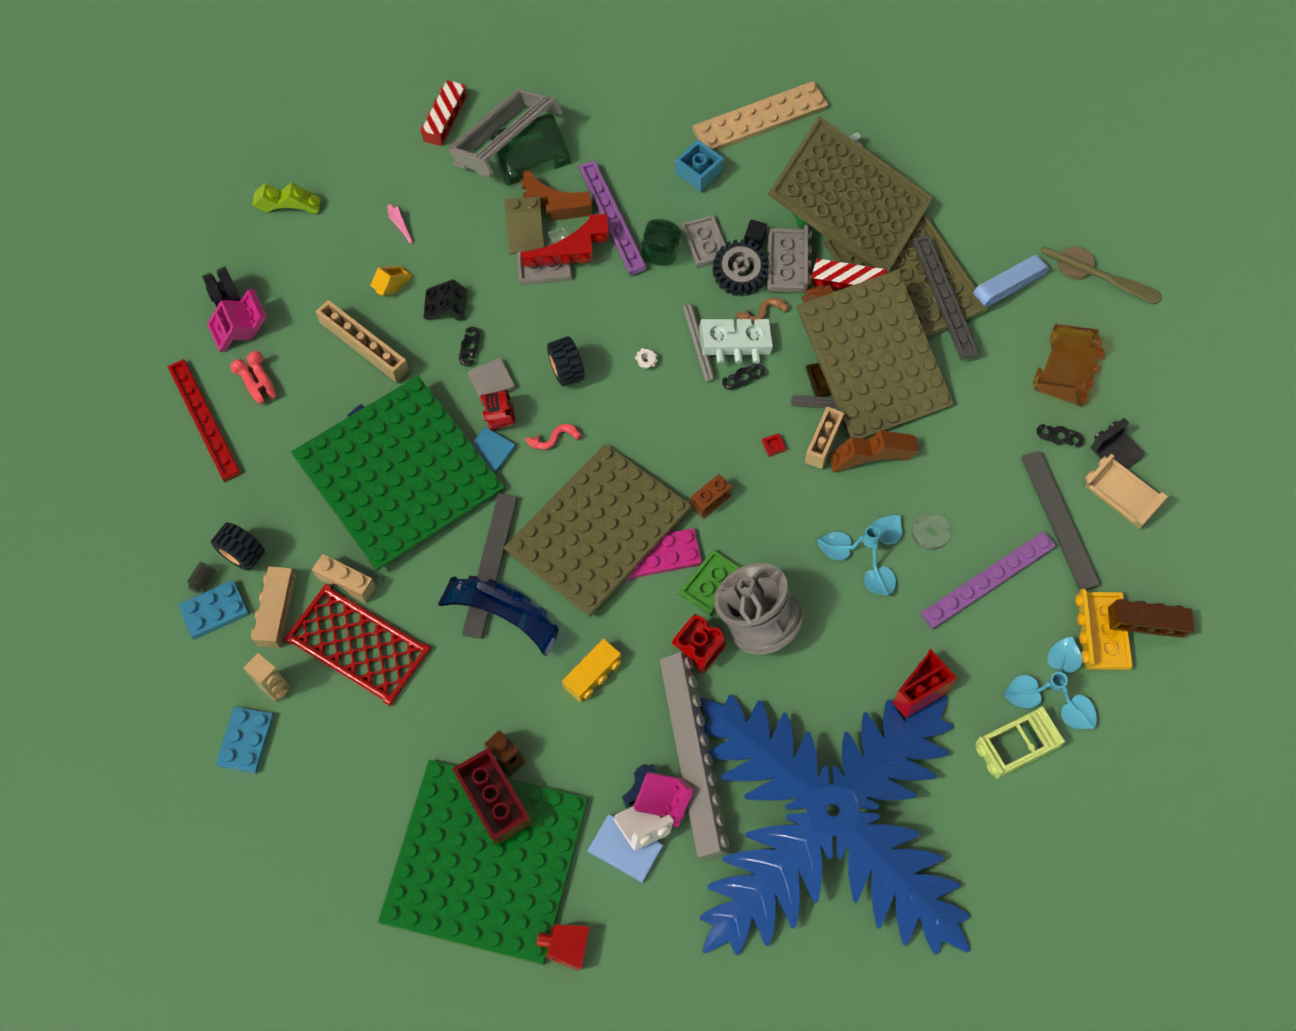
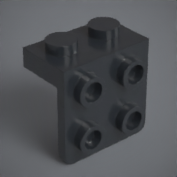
M454 279L428 288L425 294L423 318L430 320L448 313L458 321L464 320L467 289Z
M1125 418L1119 422L1114 421L1105 432L1103 430L1098 432L1094 436L1095 441L1091 446V449L1100 459L1104 456L1108 458L1110 454H1113L1114 460L1125 468L1144 455V452L1125 433L1129 425Z

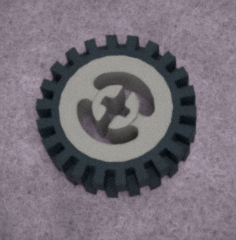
M736 239L733 240V244L729 241L726 243V246L722 245L720 251L716 252L712 268L713 278L716 277V284L720 283L719 287L721 289L726 288L725 292L728 294L730 291H733L732 295L734 296L737 293H740V296H744L746 292L747 295H751L752 291L754 293L757 292L758 288L763 286L769 269L768 257L763 255L764 250H758L759 245L757 244L752 246V241H748V244H745V239H741L740 243ZM735 260L733 262V267L731 271L728 267V264ZM749 265H751L753 271L745 276L748 273Z

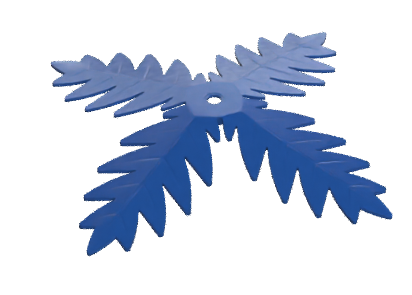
M733 695L728 696L724 706L712 700L700 698L701 708L709 719L704 725L705 734L730 739L709 750L711 757L718 760L750 759L722 774L721 779L740 782L772 779L746 793L744 798L757 801H780L797 798L787 804L785 808L787 810L807 809L806 813L786 815V820L798 825L769 826L746 832L745 836L776 850H749L723 857V862L754 875L728 877L707 885L709 890L731 898L734 901L718 905L700 916L701 921L713 925L705 941L703 953L713 951L729 941L735 955H739L748 936L751 918H753L765 946H769L775 924V895L790 927L795 929L800 902L798 871L813 902L817 903L819 901L822 881L821 846L826 857L831 859L833 856L832 837H837L838 859L843 858L847 846L849 847L848 876L854 903L859 901L870 871H872L871 899L874 919L878 929L882 927L893 897L896 895V918L899 934L904 946L908 945L920 917L925 938L934 955L938 954L943 941L961 951H970L967 940L958 926L959 923L970 918L969 914L954 905L936 900V898L958 889L960 884L939 876L914 874L941 862L943 856L914 849H892L917 838L919 832L894 825H869V823L879 820L880 815L859 812L860 808L879 809V804L868 798L891 801L916 798V793L888 778L907 781H923L936 778L935 773L906 758L935 759L948 756L947 750L924 739L952 730V724L940 719L948 701L947 696L938 698L906 718L905 721L893 703L887 700L883 715L885 739L869 714L864 712L861 726L864 756L849 732L845 731L842 741L844 776L839 768L834 766V785L829 784L827 766H823L819 777H817V755L810 732L805 733L796 756L793 757V733L787 713L782 714L770 739L768 718L762 701H757L746 722L741 707ZM834 804L838 806L839 814L837 816H830L827 813L829 805Z

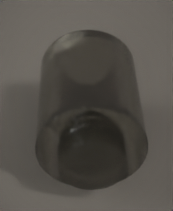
M199 562L187 580L188 588L195 593H199V591L204 592L216 571L209 565Z

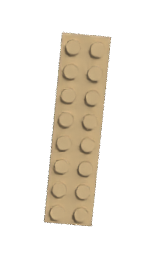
M814 81L695 124L692 126V130L698 140L713 151H717L827 110L828 103Z

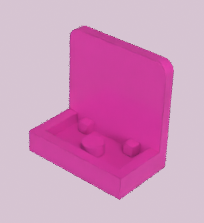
M649 772L645 776L634 804V809L637 812L663 817L670 815L674 821L672 826L679 827L687 804L692 797L693 789L683 778Z

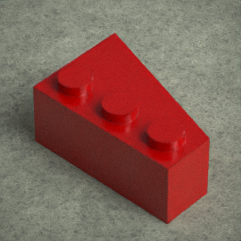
M930 648L914 672L911 673L898 690L893 704L905 718H908L950 692L957 677Z

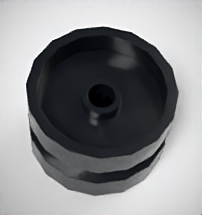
M226 266L217 269L216 273L220 279L218 282L211 272L202 275L207 286L205 288L216 307L227 296L230 301H241Z

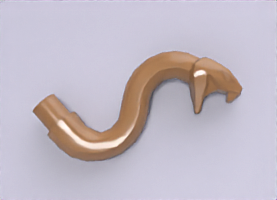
M769 298L761 304L758 315H749L747 309L745 313L738 312L736 317L737 319H751V323H753L754 319L765 318L768 306H776L784 312L789 310V306L779 298Z

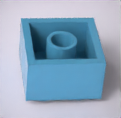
M697 140L675 160V173L700 192L723 172L724 158L700 140Z

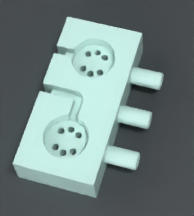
M701 319L699 333L702 355H716L717 363L719 364L724 363V355H734L735 363L739 364L742 363V355H752L753 363H759V355H770L773 346L769 319H754L753 324L751 319H737L735 324L733 319Z

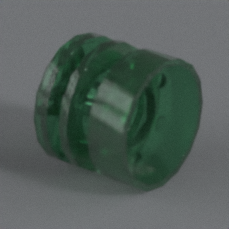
M653 219L646 224L643 234L644 238L640 246L641 257L654 265L666 266L672 264L676 260L681 239V229L675 223L668 220Z

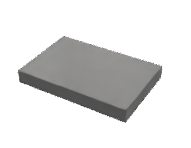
M714 215L681 223V230L696 268L712 265L716 252L720 251L722 245L726 246Z
M517 252L519 285L572 280L571 264L522 267L521 252Z

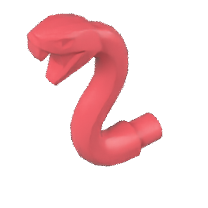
M562 424L553 430L551 438L547 442H540L539 434L533 439L530 436L527 437L526 442L531 448L545 450L556 444L561 432L569 433L576 440L581 439L582 434L572 424Z

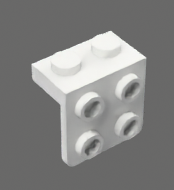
M634 806L614 816L615 823L634 851L669 835L674 822L670 815L660 818L659 815L637 812Z

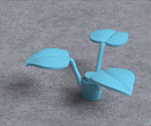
M900 515L886 516L875 520L865 529L864 536L860 535L853 545H851L850 537L843 532H831L825 536L818 537L817 542L821 551L834 560L847 559L850 555L849 550H853L861 541H863L866 547L873 548L874 570H869L865 573L864 584L868 590L876 594L888 596L893 593L896 586V578L893 571L888 567L877 569V545L879 539L887 545L895 544L901 539Z
M1073 637L1057 642L1050 649L1047 656L1048 665L1059 670L1051 676L1048 683L1038 688V683L1033 677L1021 675L1016 677L1004 692L1005 698L1011 704L1019 708L1031 709L1040 704L1041 695L1039 692L1050 687L1056 692L1063 691L1068 703L1061 710V717L1065 724L1075 729H1094L1096 727L1097 716L1092 702L1083 695H1076L1070 700L1067 693L1066 685L1068 679L1062 670L1066 673H1073L1082 664V655Z

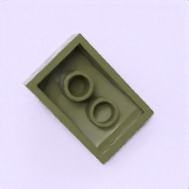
M540 197L505 199L510 255L543 248L544 238Z

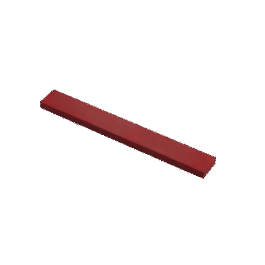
M182 359L167 366L222 480L226 482L241 475L186 361Z

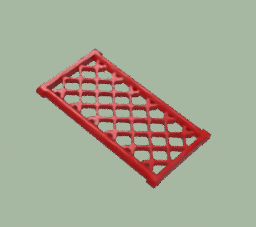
M327 583L321 588L302 616L284 637L286 643L293 644L376 695L388 706L393 704L398 694L432 648L426 643L422 644L336 592ZM328 595V602L318 605L324 596ZM338 602L344 605L342 613L332 614L333 605ZM328 606L330 614L319 617L318 609ZM315 610L316 618L307 620L311 613ZM356 612L360 615L359 622L348 624L347 616ZM345 616L346 624L335 627L334 618ZM331 619L332 627L321 630L320 622ZM371 621L375 624V631L365 634L363 625ZM317 622L318 630L307 633L306 625ZM302 625H303V626H304V634L299 635L298 637H296V636H295L296 633L299 631V629H300V628L302 627ZM354 626H361L362 633L351 637L349 629ZM347 629V638L337 640L336 631ZM385 631L392 634L390 642L380 643V634ZM333 632L334 640L323 643L322 634ZM319 635L320 643L313 647L310 646L308 638ZM376 635L377 644L366 646L365 638ZM362 638L364 646L359 649H352V640ZM348 641L349 651L339 653L338 644ZM401 641L408 644L407 651L396 653L395 644ZM335 645V654L329 657L323 654L325 646ZM392 645L393 654L382 656L381 648ZM379 648L380 656L368 659L367 651ZM365 651L366 659L361 662H354V653ZM420 651L421 653L412 663L411 654ZM351 654V664L345 667L339 664L341 656ZM402 655H409V664L398 666L397 658ZM395 658L396 666L384 669L383 661ZM381 661L382 669L370 672V663ZM367 664L368 672L360 677L355 673L356 666ZM404 668H409L404 677L401 679L399 671ZM397 671L398 679L386 682V673ZM383 674V684L375 686L371 683L372 676ZM398 684L391 695L387 693L388 686Z

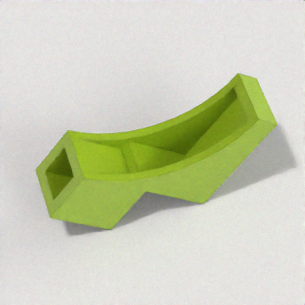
M293 182L281 191L265 183L254 192L252 206L265 213L279 208H295L317 214L320 209L321 197Z

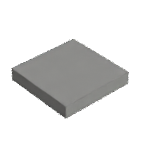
M501 358L467 371L480 401V395L504 389H507L508 392L515 390V385Z

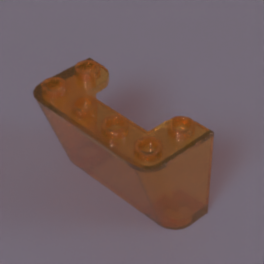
M1055 324L1050 336L1052 350L1044 372L1042 368L1037 370L1033 381L1035 391L1082 407L1088 401V391L1093 387L1094 374L1098 373L1099 360H1102L1104 356L1102 337H1100L1099 329Z

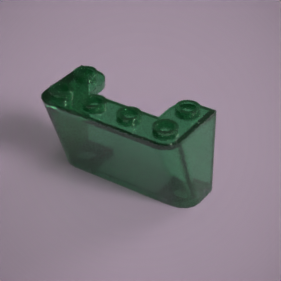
M544 114L537 117L493 155L507 186L520 182L523 179L522 169L553 159L555 169L571 164L569 152L555 117L552 114ZM507 128L495 131L491 136V142ZM561 158H565L563 162H558ZM518 174L516 178L510 179L512 175Z

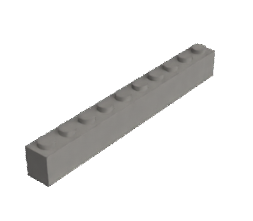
M679 652L659 660L682 778L693 789L692 797L687 805L697 857L709 860L729 854V839L725 835V819L720 810L721 799L716 790L717 779L712 771L711 765H713V760L708 751L707 745H709V740L704 731L705 720L700 711L701 700L696 691L697 681L692 672L693 662L689 656Z

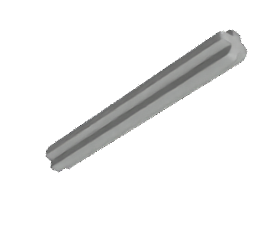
M690 303L685 304L683 310L706 382L714 381L715 376L709 356L702 355L699 324L693 305Z

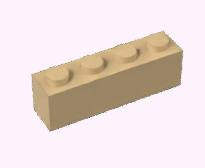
M268 566L267 573L264 574V589L259 595L260 607L255 613L256 625L251 631V639L259 647L281 648L296 577L292 568Z

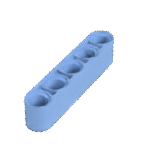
M1034 255L982 283L974 290L973 295L985 307H988L1044 276L1049 270V266L1038 255Z

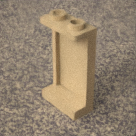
M1110 454L1108 458L1104 456L1098 463L1100 467L1096 471H1090L1085 478L1087 480L1085 484L1087 489L1138 529H1141L1168 497L1163 492L1157 493L1114 460L1113 454Z

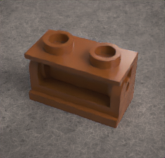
M718 474L691 496L690 505L704 519L732 496L730 494L732 486Z

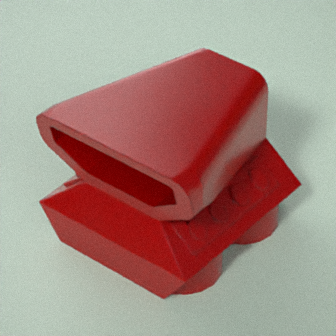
M695 614L691 616L676 634L671 644L689 656L695 667L703 674L726 647L725 640L727 636L719 628L713 627L706 622L704 617Z

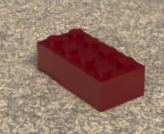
M489 747L452 768L495 846L532 824Z

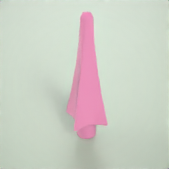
M393 204L388 205L387 212L389 213V218L404 234L408 242L412 244L413 240L405 226L399 207L395 208Z

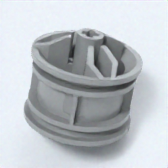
M755 563L743 566L727 576L716 592L714 600L715 609L719 617L730 628L735 644L744 652L762 655L780 650L797 636L802 627L804 618L802 607L798 600L790 593L786 576L774 565Z

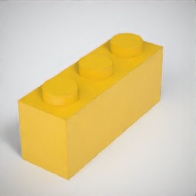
M602 639L562 680L563 688L580 703L584 699L587 700L593 694V689L598 684L602 685L612 670L615 671L621 665V653L605 639Z

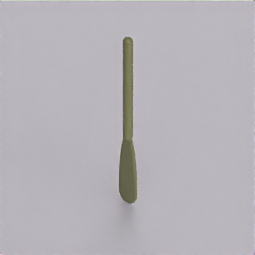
M1047 247L1041 249L1043 254L1112 282L1124 291L1149 303L1157 304L1161 300V294L1156 289L1132 280L1113 276Z

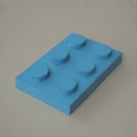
M234 580L178 604L193 640L249 615Z
M233 707L216 766L257 774L274 719L273 713Z

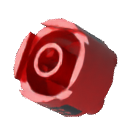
M507 389L480 395L481 403L485 406V411H482L483 418L488 423L489 430L515 425L514 408L510 403L511 397Z

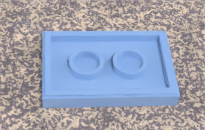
M608 814L587 852L643 883L663 848V844L654 841L634 851L615 823L614 817Z

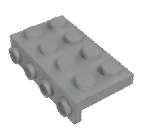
M804 224V229L768 228L769 269L767 274V291L805 292L807 285L811 286V275H808V270L811 271V260H808V256H811V245H808V241H811V230H808V224Z

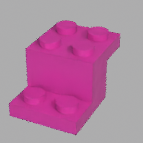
M248 289L241 301L221 300L207 325L218 350L226 352L232 340L252 341L267 316L255 290Z

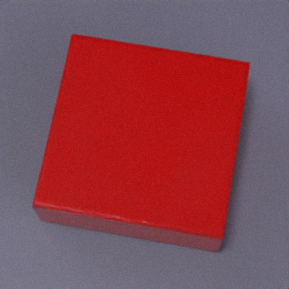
M779 433L762 439V444L768 457L786 452L785 444Z

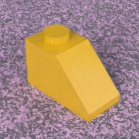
M402 266L378 267L370 286L379 295H392L412 279L413 275Z

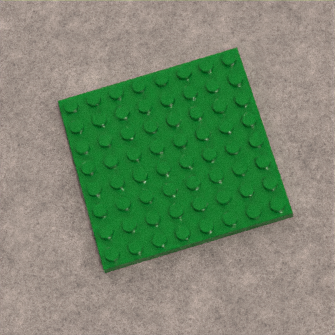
M419 375L291 451V455L376 571L504 490L503 484Z
M429 760L378 923L544 965L547 948L536 945L538 932L550 934L551 928L555 925L588 798L507 778L532 824L495 846L452 770L455 766Z

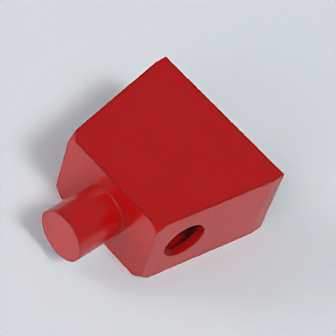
M554 925L551 928L550 934L538 932L536 945L547 948V959L578 971L582 968L589 927Z

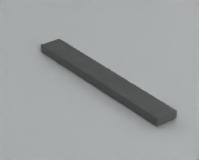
M930 235L913 239L912 244L960 360L978 356L979 351Z
M1041 451L1022 455V462L1079 591L1081 589H1086L1087 591L1099 587L1100 583Z
M498 493L462 632L463 636L483 638L504 555L503 547L507 543L517 496Z

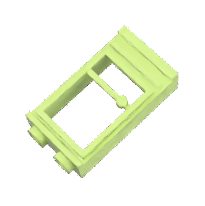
M1042 706L983 737H979L975 744L978 754L984 757L987 762L986 766L990 774L999 779L1059 749L1065 741ZM1027 722L1031 724L1044 747L1036 751L1034 749L1035 746L1030 743L1020 727ZM1017 728L1032 753L1005 766L991 740Z

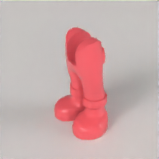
M253 351L247 356V362L257 377L258 383H256L244 360L237 359L231 363V371L242 376L247 390L260 405L265 403L262 394H260L265 389L271 399L276 397L274 385L264 368L261 367L263 355L260 351Z

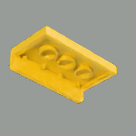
M1081 589L1075 597V604L1079 606L1077 622L1078 625H1081L1079 640L1083 644L1084 650L1082 651V662L1085 663L1086 670H1131L1132 668L1128 632L1110 630L1108 607L1117 599H1124L1123 592H1087L1086 589Z

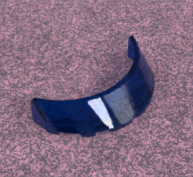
M469 575L468 579H458L456 576L451 577L438 603L441 607L446 605H464L495 614L522 630L534 641L544 656L548 655L559 631L557 624H552L546 617L547 612L542 607L534 606L529 597L491 579L485 582L481 581L477 576Z

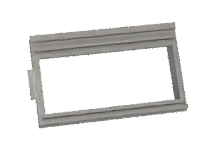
M517 88L448 148L454 160L452 162L453 166L464 170L470 168L476 170L477 174L486 177L492 176L494 173L488 160L544 111L559 115L563 113L556 97L549 98ZM524 106L531 107L478 154L471 153Z

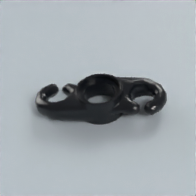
M468 327L465 330L466 333L474 331L476 334L474 336L465 334L461 342L459 361L463 366H471L474 363V360L465 362L464 358L470 356L474 359L478 351L480 331L476 327ZM472 343L475 346L473 349L468 350L465 348V345Z
M760 364L739 368L735 374L728 376L734 383L728 385V378L724 377L722 385L728 390L747 386L752 380L759 378V375L754 374L753 370L759 369L761 371L760 376L763 377L765 369ZM744 373L747 374L749 378L747 380H741L738 376Z
M1045 424L1037 427L1036 432L1041 439L1053 442L1056 445H1073L1072 437L1079 439L1074 444L1075 447L1083 444V436L1077 431L1063 426L1055 428L1047 426L1049 433L1043 434L1041 430L1045 428ZM1061 432L1065 435V438L1058 439L1055 433Z

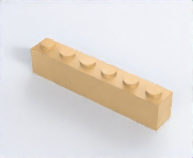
M326 301L315 311L320 324L396 383L409 372L406 359L331 301Z

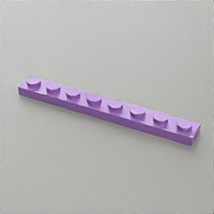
M595 160L579 165V171L599 213L607 214L608 232L629 276L645 271L644 261Z
M1044 531L922 611L921 617L934 630L1052 551L1056 545Z

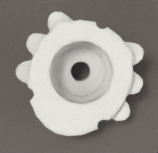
M641 348L640 352H637V356H635L638 365L643 369L654 367L657 362V354L649 349Z

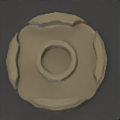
M1069 247L1061 253L1094 267V257L1084 248ZM1058 260L1059 270L1065 273V276L1077 280L1084 279L1090 275V273Z

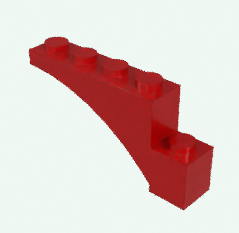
M607 214L589 215V219L578 230L554 244L535 250L522 251V267L551 266L553 264L568 265L576 262L587 263L593 261L591 243L609 241Z

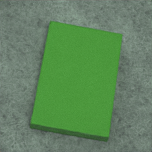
M713 549L681 588L678 595L708 616H711L716 610L714 600L720 584L727 576L740 567Z

